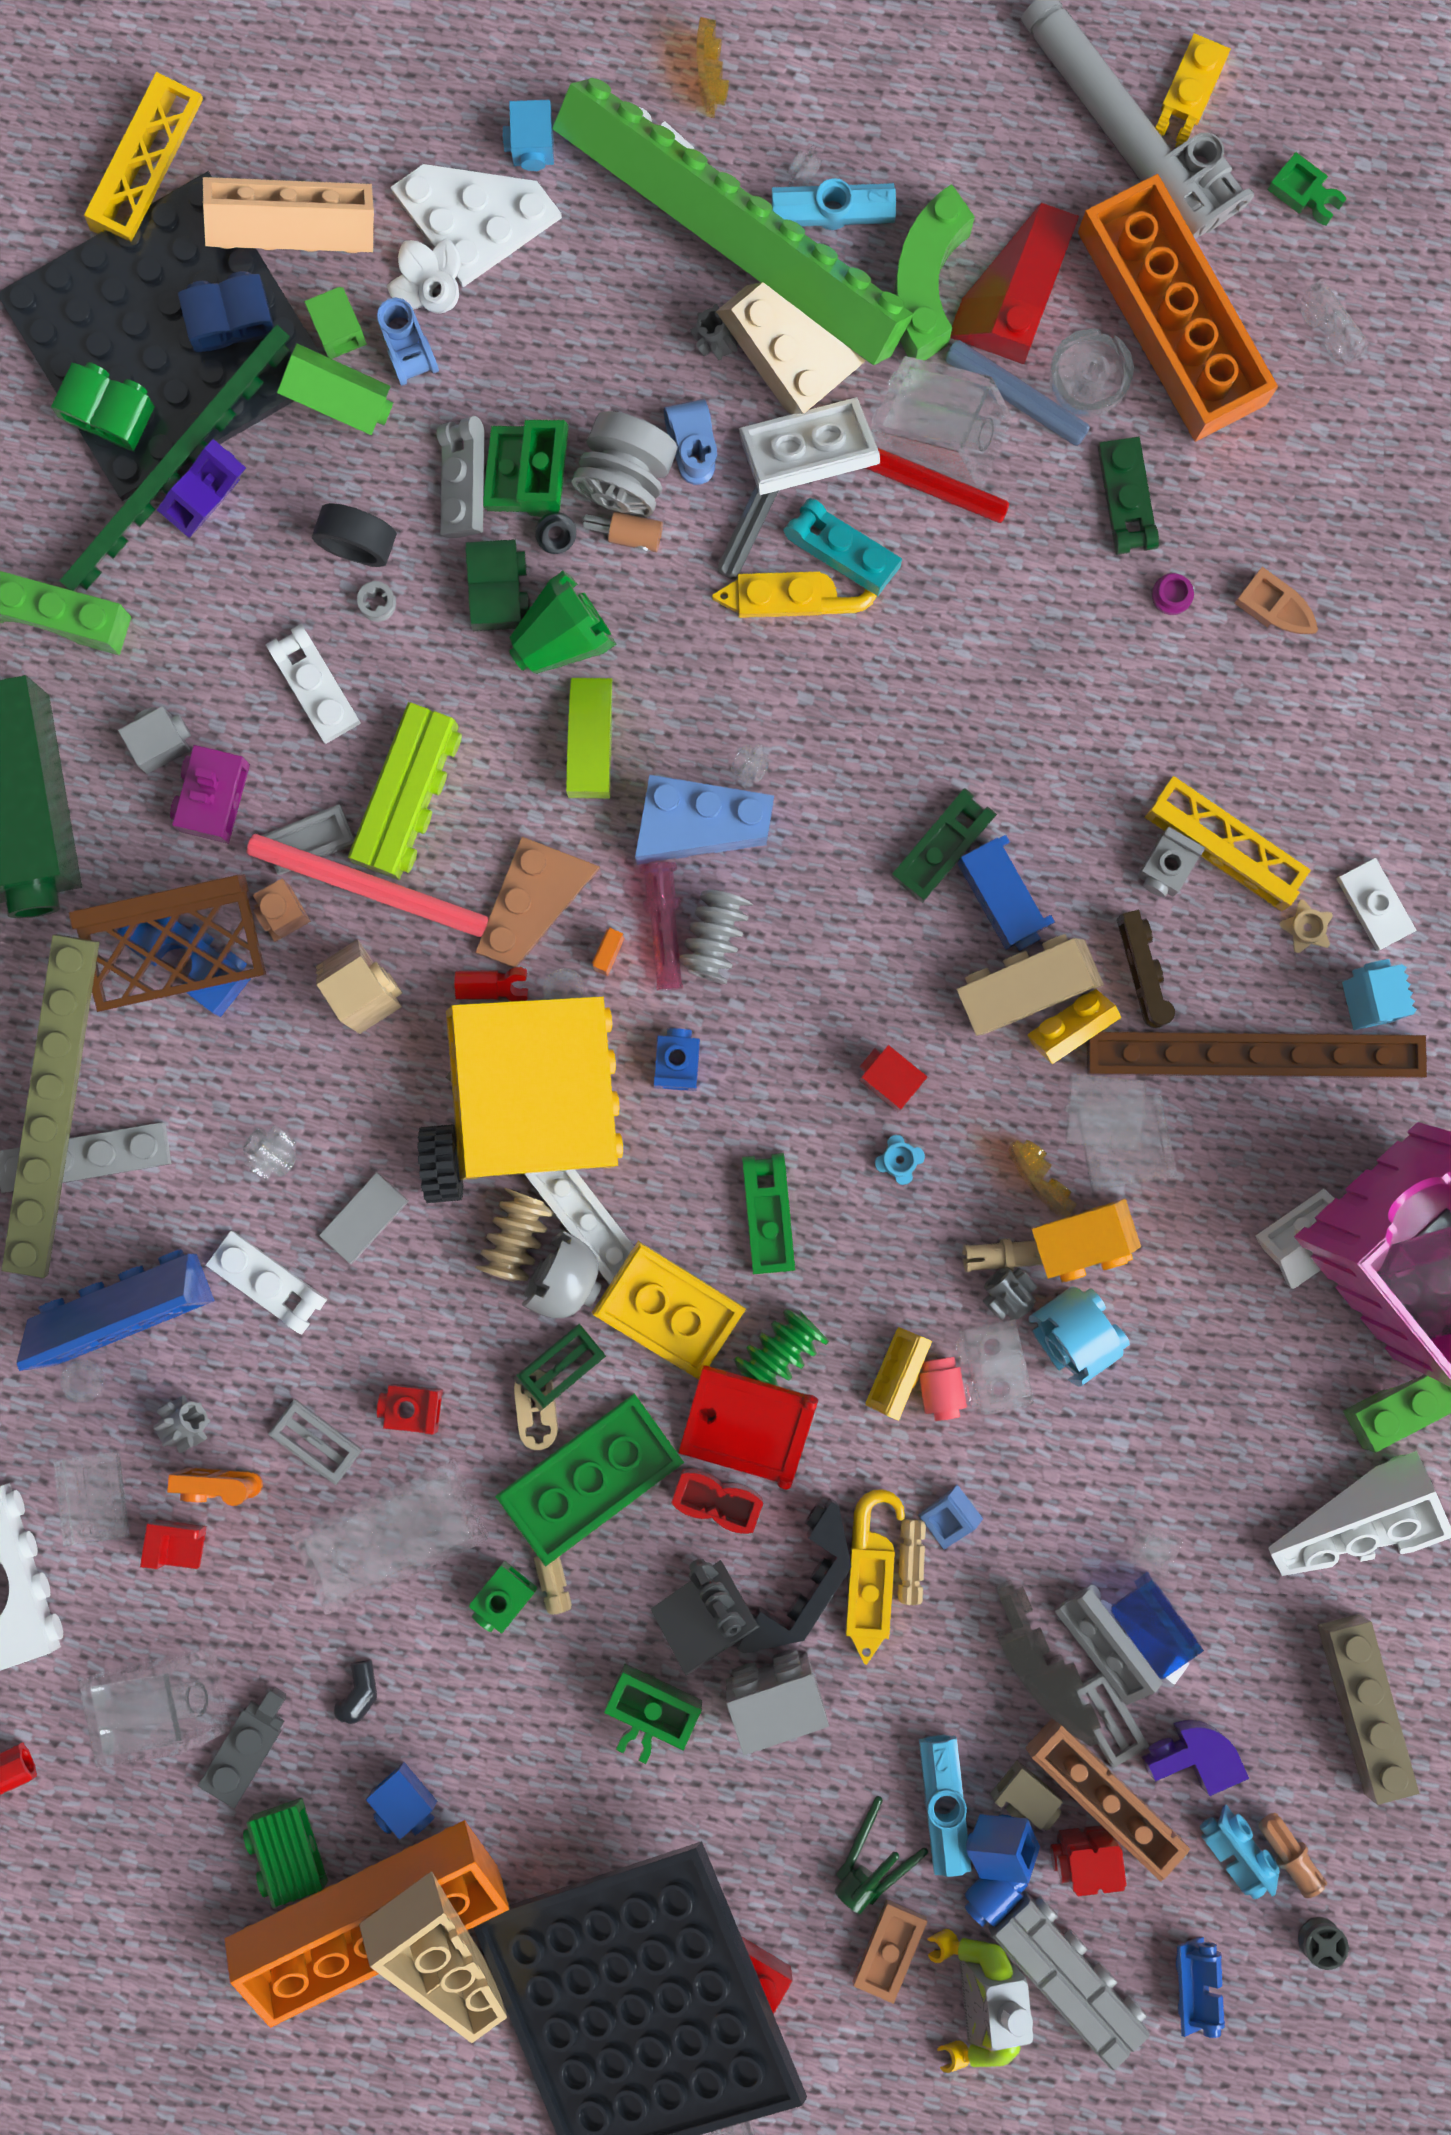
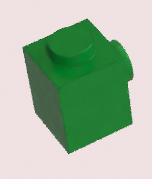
M504 1561L469 1604L468 1607L474 1611L472 1618L485 1630L492 1632L495 1628L502 1634L534 1595L538 1587L508 1562Z

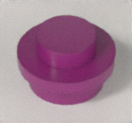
M1169 573L1160 577L1152 590L1154 605L1159 611L1167 615L1183 613L1189 608L1194 599V589L1191 582L1185 576L1177 573Z

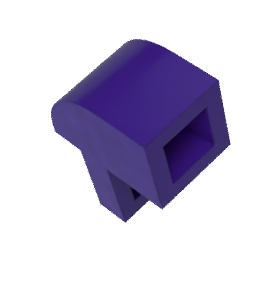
M212 439L202 450L189 471L170 489L157 508V511L190 538L234 489L246 467L231 452Z
M1183 1720L1173 1723L1180 1740L1176 1742L1172 1738L1159 1740L1149 1746V1754L1141 1757L1149 1775L1155 1782L1192 1766L1201 1788L1209 1796L1249 1779L1233 1744L1216 1728L1202 1721Z

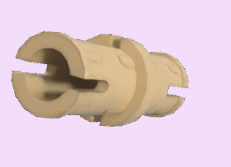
M1008 1238L1000 1239V1242L997 1244L963 1245L962 1254L966 1255V1258H963L965 1272L1007 1267L1013 1272L1014 1267L1043 1265L1036 1241L1012 1242Z

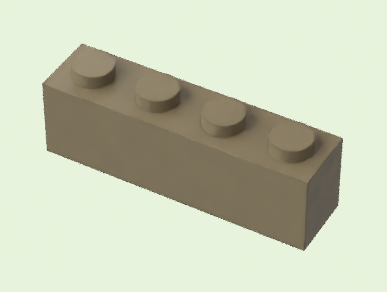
M1356 1614L1317 1625L1364 1795L1377 1805L1420 1794L1372 1621Z

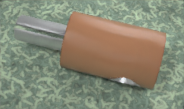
M615 511L612 519L588 514L583 519L610 526L583 522L584 529L608 533L609 543L658 552L663 521Z

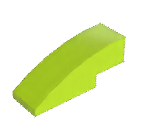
M571 678L566 792L568 798L610 799L612 678Z

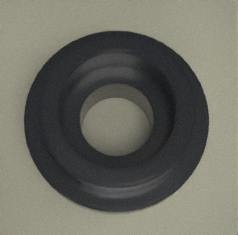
M561 512L548 513L538 521L535 528V538L538 545L545 552L560 554L569 550L574 544L576 527L571 518ZM554 526L561 527V533L557 538L548 536L549 530Z

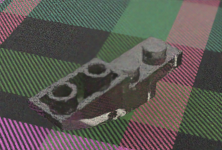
M1012 1580L995 1586L1011 1624V1627L997 1632V1637L1019 1679L1038 1704L1056 1722L1087 1745L1097 1744L1098 1741L1094 1730L1101 1728L1092 1704L1082 1705L1076 1689L1084 1687L1074 1662L1065 1665L1061 1654L1046 1660L1044 1659L1043 1655L1051 1651L1041 1628L1032 1630L1026 1614L1032 1612L1033 1609L1023 1586L1015 1589Z

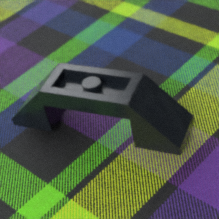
M829 1498L825 1506L817 1502L805 1521V1524L810 1527L807 1537L833 1554L831 1560L829 1561L823 1557L814 1569L810 1579L815 1584L807 1597L799 1594L786 1615L792 1619L789 1625L761 1606L755 1615L752 1614L759 1628L736 1642L737 1649L745 1654L804 1641L851 1569L840 1509L837 1502Z

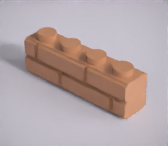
M1055 1716L1028 1743L1026 1750L1031 1758L1160 1882L1188 1854L1190 1848L1183 1839L1134 1794L1074 1734H1071Z

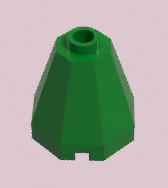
M564 570L549 580L509 637L513 645L509 653L522 671L529 668L535 674L604 654L616 645L614 638L609 636L611 631L584 592L579 595L576 594L573 588L578 584Z

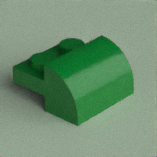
M525 420L524 426H491L483 496V507L487 511L527 512L530 516L543 517L548 513L560 511L569 426L565 420Z

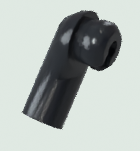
M372 1660L351 1663L354 1688L342 1701H337L334 1707L335 1718L341 1723L355 1724L361 1721L377 1699Z

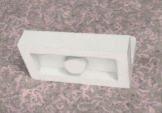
M1322 1189L1256 1235L1258 1243L1280 1266L1286 1283L1292 1289L1321 1270L1310 1257L1313 1253L1303 1248L1294 1236L1304 1227L1310 1228L1316 1222L1314 1217L1335 1199L1325 1189Z

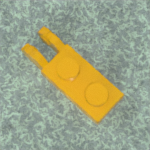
M1195 33L1160 109L1162 114L1155 127L1159 134L1164 136L1170 124L1169 119L1171 115L1186 120L1184 127H1181L1178 133L1175 147H1179L1188 141L1194 125H1198L1231 48Z

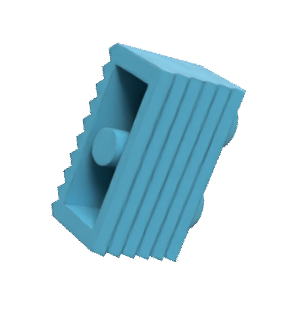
M1390 959L1365 964L1364 967L1352 970L1353 977L1342 982L1353 1031L1391 1023L1411 1016L1416 1012L1417 1009L1412 1006L1415 1001L1410 998L1413 992L1408 990L1411 984L1406 981L1409 975L1404 973L1407 968L1402 964L1391 966Z

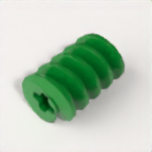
M785 1309L783 1314L787 1325L785 1326L776 1321L771 1323L775 1334L774 1338L760 1333L758 1337L763 1348L760 1350L749 1344L746 1349L751 1360L748 1362L738 1356L733 1360L737 1369L745 1377L779 1386L775 1378L777 1375L788 1381L792 1378L788 1367L789 1363L800 1369L805 1366L800 1355L801 1352L812 1357L817 1354L812 1342L813 1340L825 1345L829 1343V1340L801 1311L797 1314L789 1309Z

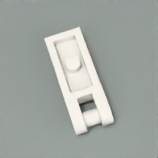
M299 624L291 629V635L280 641L275 638L265 645L323 742L327 744L358 726L361 722L303 625ZM302 648L307 657L292 665L288 655Z
M234 1231L229 1232L206 1264L207 1267L281 1319L283 1323L299 1334H303L310 1323L307 1320L314 1310H320L327 1301L326 1297ZM292 1292H295L302 1298L294 1310L284 1305Z

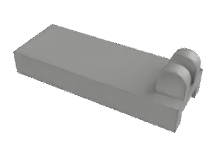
M1090 1585L1072 1594L1068 1600L1061 1603L1055 1610V1613L1126 1705L1156 1693L1163 1682L1101 1603L1099 1589L1095 1585Z

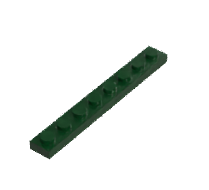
M278 325L271 330L59 580L63 585L72 591H76L79 586L86 591L91 587L102 573L97 568V565L106 555L114 559L129 542L123 536L133 523L140 528L156 510L150 504L160 491L167 495L170 489L182 478L177 471L187 459L194 464L202 450L208 445L204 439L214 428L221 433L236 416V413L231 409L241 396L248 401L264 383L258 376L269 364L276 369L291 350L285 344L289 341L290 336Z

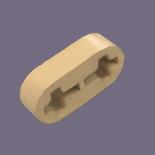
M537 1369L531 1375L536 1376L538 1380L547 1372ZM552 1380L546 1384V1390L541 1391L544 1396L554 1389ZM515 1382L514 1395L520 1439L526 1447L532 1450L548 1448L558 1435L555 1400L540 1411L542 1425H549L551 1432L544 1435L543 1442H536L534 1435L527 1434V1428L533 1426V1412L539 1410L536 1406L532 1407L531 1397L529 1398L523 1393L521 1384L518 1385Z

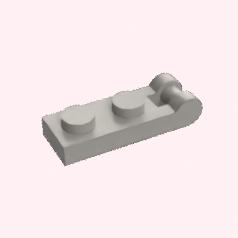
M471 416L461 419L459 424L447 422L439 425L437 428V439L442 446L440 535L446 538H461L483 533L484 427L477 416ZM463 440H464V450H462V441H463Z

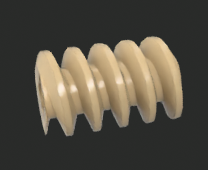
M505 1188L504 1190L514 1200L499 1202L498 1206L508 1216L493 1218L492 1222L502 1231L501 1233L487 1234L486 1238L496 1247L495 1249L481 1250L480 1254L490 1263L489 1265L475 1266V1268L511 1282L528 1281L529 1275L520 1266L533 1265L535 1263V1259L526 1250L539 1249L541 1247V1243L532 1234L545 1233L547 1231V1227L538 1218L551 1217L553 1211L540 1200Z

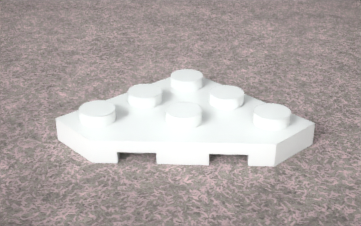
M423 164L390 187L393 195L433 248L445 238H448L455 245L461 259V266L456 279L462 287L472 282L562 218L559 209L540 184L534 180Z

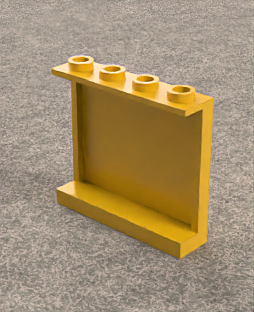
M604 997L452 1005L446 1010L459 1180L603 1167L605 1169L618 1166V1158L623 1156V1141L621 1134L615 1133L614 1116L619 1115V1097L617 1091H612L610 1074L615 1073L616 1059L614 1050L608 1049L607 1033L612 1030V1014L610 1008L604 1005Z

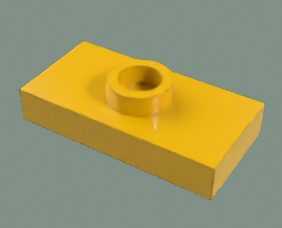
M898 1327L865 1405L899 1421L911 1390L918 1381L920 1369L932 1341Z

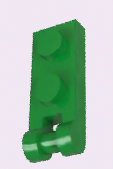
M784 1153L771 1154V1158L756 1160L755 1155L742 1156L753 1275L795 1271ZM773 1175L774 1187L758 1188L757 1176Z

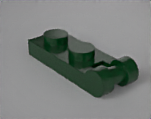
M1140 436L1099 442L1097 447L1115 554L1130 553V549L1143 547L1144 551L1158 549L1159 534L1154 522ZM1139 521L1140 531L1128 532L1126 523Z
M966 788L961 791L891 875L895 881L922 903L997 815L988 806L984 809L973 800L975 795ZM961 812L974 821L968 829L956 820Z

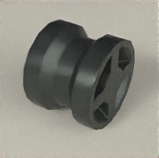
M1323 1917L1310 1918L1303 1923L1299 1930L1298 1943L1300 1949L1310 1962L1319 1969L1332 1970L1341 1966L1348 1957L1349 1952L1348 1940L1343 1932L1337 1928L1335 1923Z

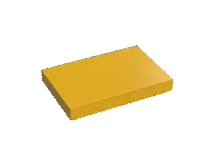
M637 1241L592 1313L600 1320L699 1380L703 1365L710 1366L746 1308L642 1242Z

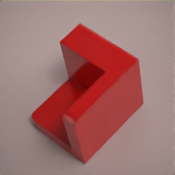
M158 1519L147 1523L140 1567L159 1569L169 1565L198 1569L201 1566L207 1526Z

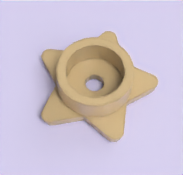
M1300 900L1296 915L1281 921L1280 927L1293 935L1294 951L1296 953L1302 952L1311 944L1328 948L1330 942L1326 934L1327 925L1333 915L1331 912H1319L1311 909L1305 900ZM1310 924L1312 926L1311 931H1305L1304 925Z

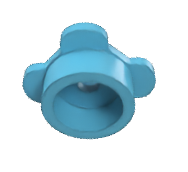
M893 1135L887 1140L888 1147L884 1154L876 1158L875 1167L879 1172H888L894 1176L898 1184L906 1185L912 1181V1172L916 1166L924 1162L925 1154L921 1148H913L905 1143L902 1136ZM897 1156H902L904 1158V1162L902 1164H898L896 1162Z

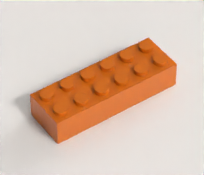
M1159 174L1085 210L1078 235L1194 442L1266 406L1277 390L1278 385Z
M465 1820L447 1827L443 1831L413 1846H409L387 1859L368 1866L362 1871L224 1938L230 1983L271 2028L378 1975L379 1973L369 1965L359 1924L431 1871L433 1872L465 1928L469 1930L509 1910L500 1870Z

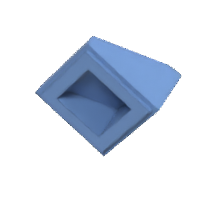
M958 1484L918 1514L943 1549H946L974 1531L983 1520Z

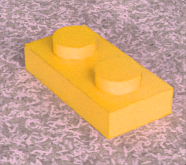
M1095 988L1088 994L1080 996L1072 1005L1054 1017L1043 1021L1039 1027L1028 1033L1027 1036L1034 1048L1053 1064L1122 1017L1116 1005Z

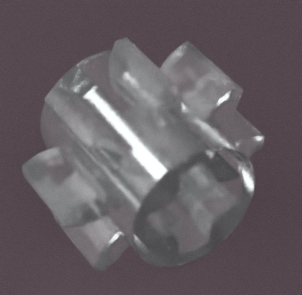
M273 1125L269 1132L263 1128L257 1129L245 1142L243 1153L248 1159L244 1162V1165L265 1181L268 1180L271 1173L277 1177L284 1176L291 1170L296 1161L297 1153L292 1149L296 1141L276 1125Z

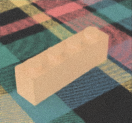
M203 177L205 246L225 249L234 247L262 248L264 250L294 249L308 252L318 250L345 251L347 253L373 252L374 208L372 184Z

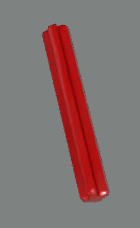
M878 448L880 464L866 467L868 470L997 523H1001L1004 520L1009 509V502L1007 500Z

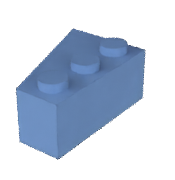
M649 775L635 855L636 864L640 865L661 860L679 859L694 855L767 845L774 795Z

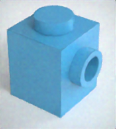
M550 100L509 101L510 126H503L504 152H511L514 166H521L527 171H539L544 169L545 165H554L553 116Z

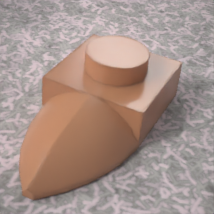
M1263 566L1234 603L1267 628L1272 624L1282 630L1297 634H1316L1318 631L1316 619L1307 602L1293 588Z

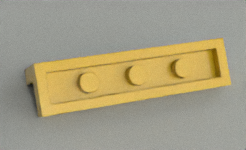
M158 72L155 73L84 214L90 231L99 234L107 230L132 242L203 101L202 94ZM176 96L188 101L183 113L166 118ZM176 125L173 133H171L170 127ZM165 129L169 138L166 147L148 153L158 131ZM158 161L155 169H153L152 163ZM147 164L151 174L148 183L130 189L140 167ZM140 197L137 205H135L134 198ZM129 200L133 212L126 226L115 222L114 219L122 203Z
M1175 776L1170 779L1144 817L1163 831L1170 827L1205 847L1201 857L1281 912L1293 904L1300 893L1298 891L1299 887L1311 871L1308 867ZM1174 789L1189 798L1192 815H1187L1167 801ZM1197 805L1205 809L1207 812L1198 813ZM1215 816L1221 820L1224 825L1226 838L1222 839L1200 824L1199 819ZM1231 828L1240 833L1241 836L1232 837ZM1250 840L1256 844L1260 862H1255L1235 848L1234 842ZM1265 851L1276 859L1267 861ZM1283 863L1298 874L1289 885L1271 873L1268 866Z

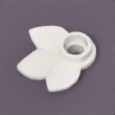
M445 238L432 251L419 241H404L398 254V263L402 275L387 285L390 296L392 298L404 299L411 305L413 310L425 307L430 312L437 314L451 310L459 298V289L455 278L461 266L460 255L455 245L448 238ZM441 284V293L433 298L432 291L437 285Z

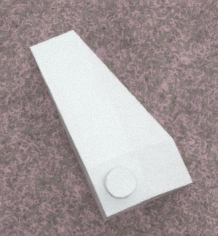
M1415 1451L1407 1455L1395 1456L1388 1462L1376 1466L1269 1546L1268 1549L1281 1575L1285 1576L1333 1567L1339 1560V1554L1344 1553L1359 1556L1360 1561L1375 1559L1374 1550L1382 1546L1398 1544L1399 1554L1415 1552L1451 1538V1526L1420 1456Z

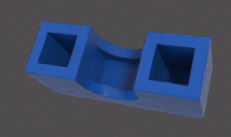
M171 917L156 921L166 926ZM177 920L171 930L192 942L200 927L194 923L188 929ZM148 922L140 923L130 940L151 951L162 931ZM129 926L119 928L117 931L124 935ZM206 932L197 946L218 959L221 953L210 946L215 938ZM167 936L156 956L162 959L171 950H187L188 947ZM126 945L130 950L136 953L143 960L146 959L144 955L140 954L136 950ZM232 951L228 953L223 961L238 972L243 971L247 966V963ZM193 952L191 955L192 968L189 976L196 981L204 980L214 964ZM153 961L150 963V964L153 965V966H156V965H157V964H156L155 962H153ZM219 968L214 977L229 973ZM251 978L186 993L210 1012L221 1017Z

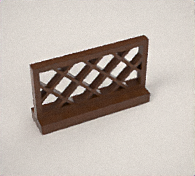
M245 874L68 912L72 929H77L79 938L91 940V934L105 931L120 940L109 960L104 959L100 955L97 956V962L105 966L101 973H99L96 962L92 993L97 1012L266 975L247 896L249 889ZM238 902L242 920L235 932L232 933L213 920L222 905ZM213 908L208 917L198 912L199 910ZM190 913L204 922L192 942L171 930L181 914ZM171 917L166 926L156 921ZM148 922L162 931L151 951L130 940L140 923ZM129 926L124 935L114 930ZM209 926L230 938L218 959L197 946ZM243 929L245 930L247 942L239 937ZM167 936L188 947L176 968L156 956ZM235 942L250 951L254 969L238 972L223 962ZM126 945L146 957L134 977L114 965ZM193 952L214 964L204 980L196 981L182 972ZM152 961L172 973L163 989L154 990L140 981ZM219 968L229 973L214 977ZM111 970L129 981L130 984L121 998L106 1001L102 983ZM178 977L187 982L186 984L173 986ZM136 986L145 991V993L131 996Z

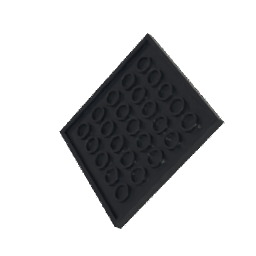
M209 171L151 203L132 242L105 230L0 290L2 304L56 393H58L71 363L85 367L87 362L96 364L110 374L109 379L123 383L125 379H129L140 384L148 391L147 396H149L155 408L134 451L120 447L96 434L78 428L121 501L131 497L265 339L235 342L217 350L195 352L189 341L178 292L187 289L189 284L196 281H208L211 284H219L227 280L231 274L240 271L259 274L265 288L274 327L278 325L290 336L289 341L285 344L291 350L276 369L269 364L258 376L264 383L248 401L242 396L231 408L236 413V416L221 433L214 428L204 439L207 444L212 439L222 444L294 402V400L277 392L296 344H300L320 354L256 248L234 247L225 249L205 246L203 177H212ZM130 216L118 223L126 226ZM187 459V461L182 466L188 464L190 461Z
M702 1841L509 1905V1910L473 1927L557 2135H702L803 2106L807 2099L802 2082Z

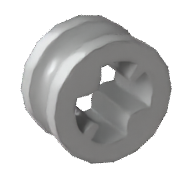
M368 582L361 587L357 594L359 609L365 618L371 621H384L392 616L395 611V596L389 586L383 582ZM377 592L384 593L382 597L384 601H387V604L385 606L378 605L376 611L369 610L371 606L369 602H366L367 597H375Z

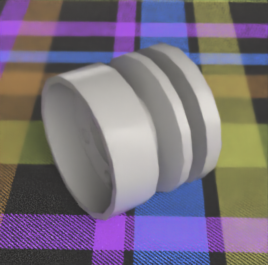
M600 412L594 421L587 439V444L592 452H584L578 462L580 468L573 475L572 485L582 496L609 510L644 518L650 517L657 505L655 499L662 492L661 483L657 478H665L668 475L678 450L676 442L667 433L640 418L620 412Z

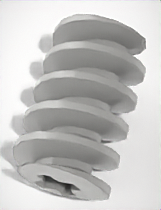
M705 890L701 892L700 899L708 906H700L695 910V915L703 922H694L690 925V931L698 938H688L684 944L694 954L681 955L679 962L693 975L727 985L728 980L721 976L718 971L719 969H732L733 964L723 956L724 953H737L738 948L729 942V938L743 936V932L735 927L734 923L735 921H748L749 917L740 911L739 908L740 906H753V904L731 893Z

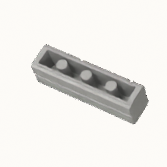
M1025 1891L1021 1901L996 1927L991 1924L988 1926L992 1937L1111 2071L1115 2070L1129 2057L1131 2052H1134L1149 2038L1150 2033L1142 2022L1147 2017L1146 2013L1130 1995L1123 2000L1113 1989L1118 1983L1101 1962H1098L1093 1967L1083 1955L1088 1950L1087 1947L1071 1929L1065 1934L1053 1922L1058 1915L1041 1895L1034 1900Z

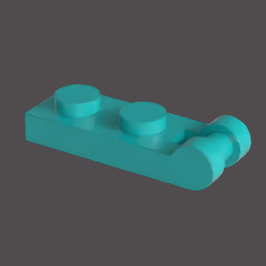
M813 498L805 501L800 508V516L797 519H791L783 529L789 541L876 596H879L901 567V557L827 512L825 507ZM813 525L821 530L818 536L810 531Z

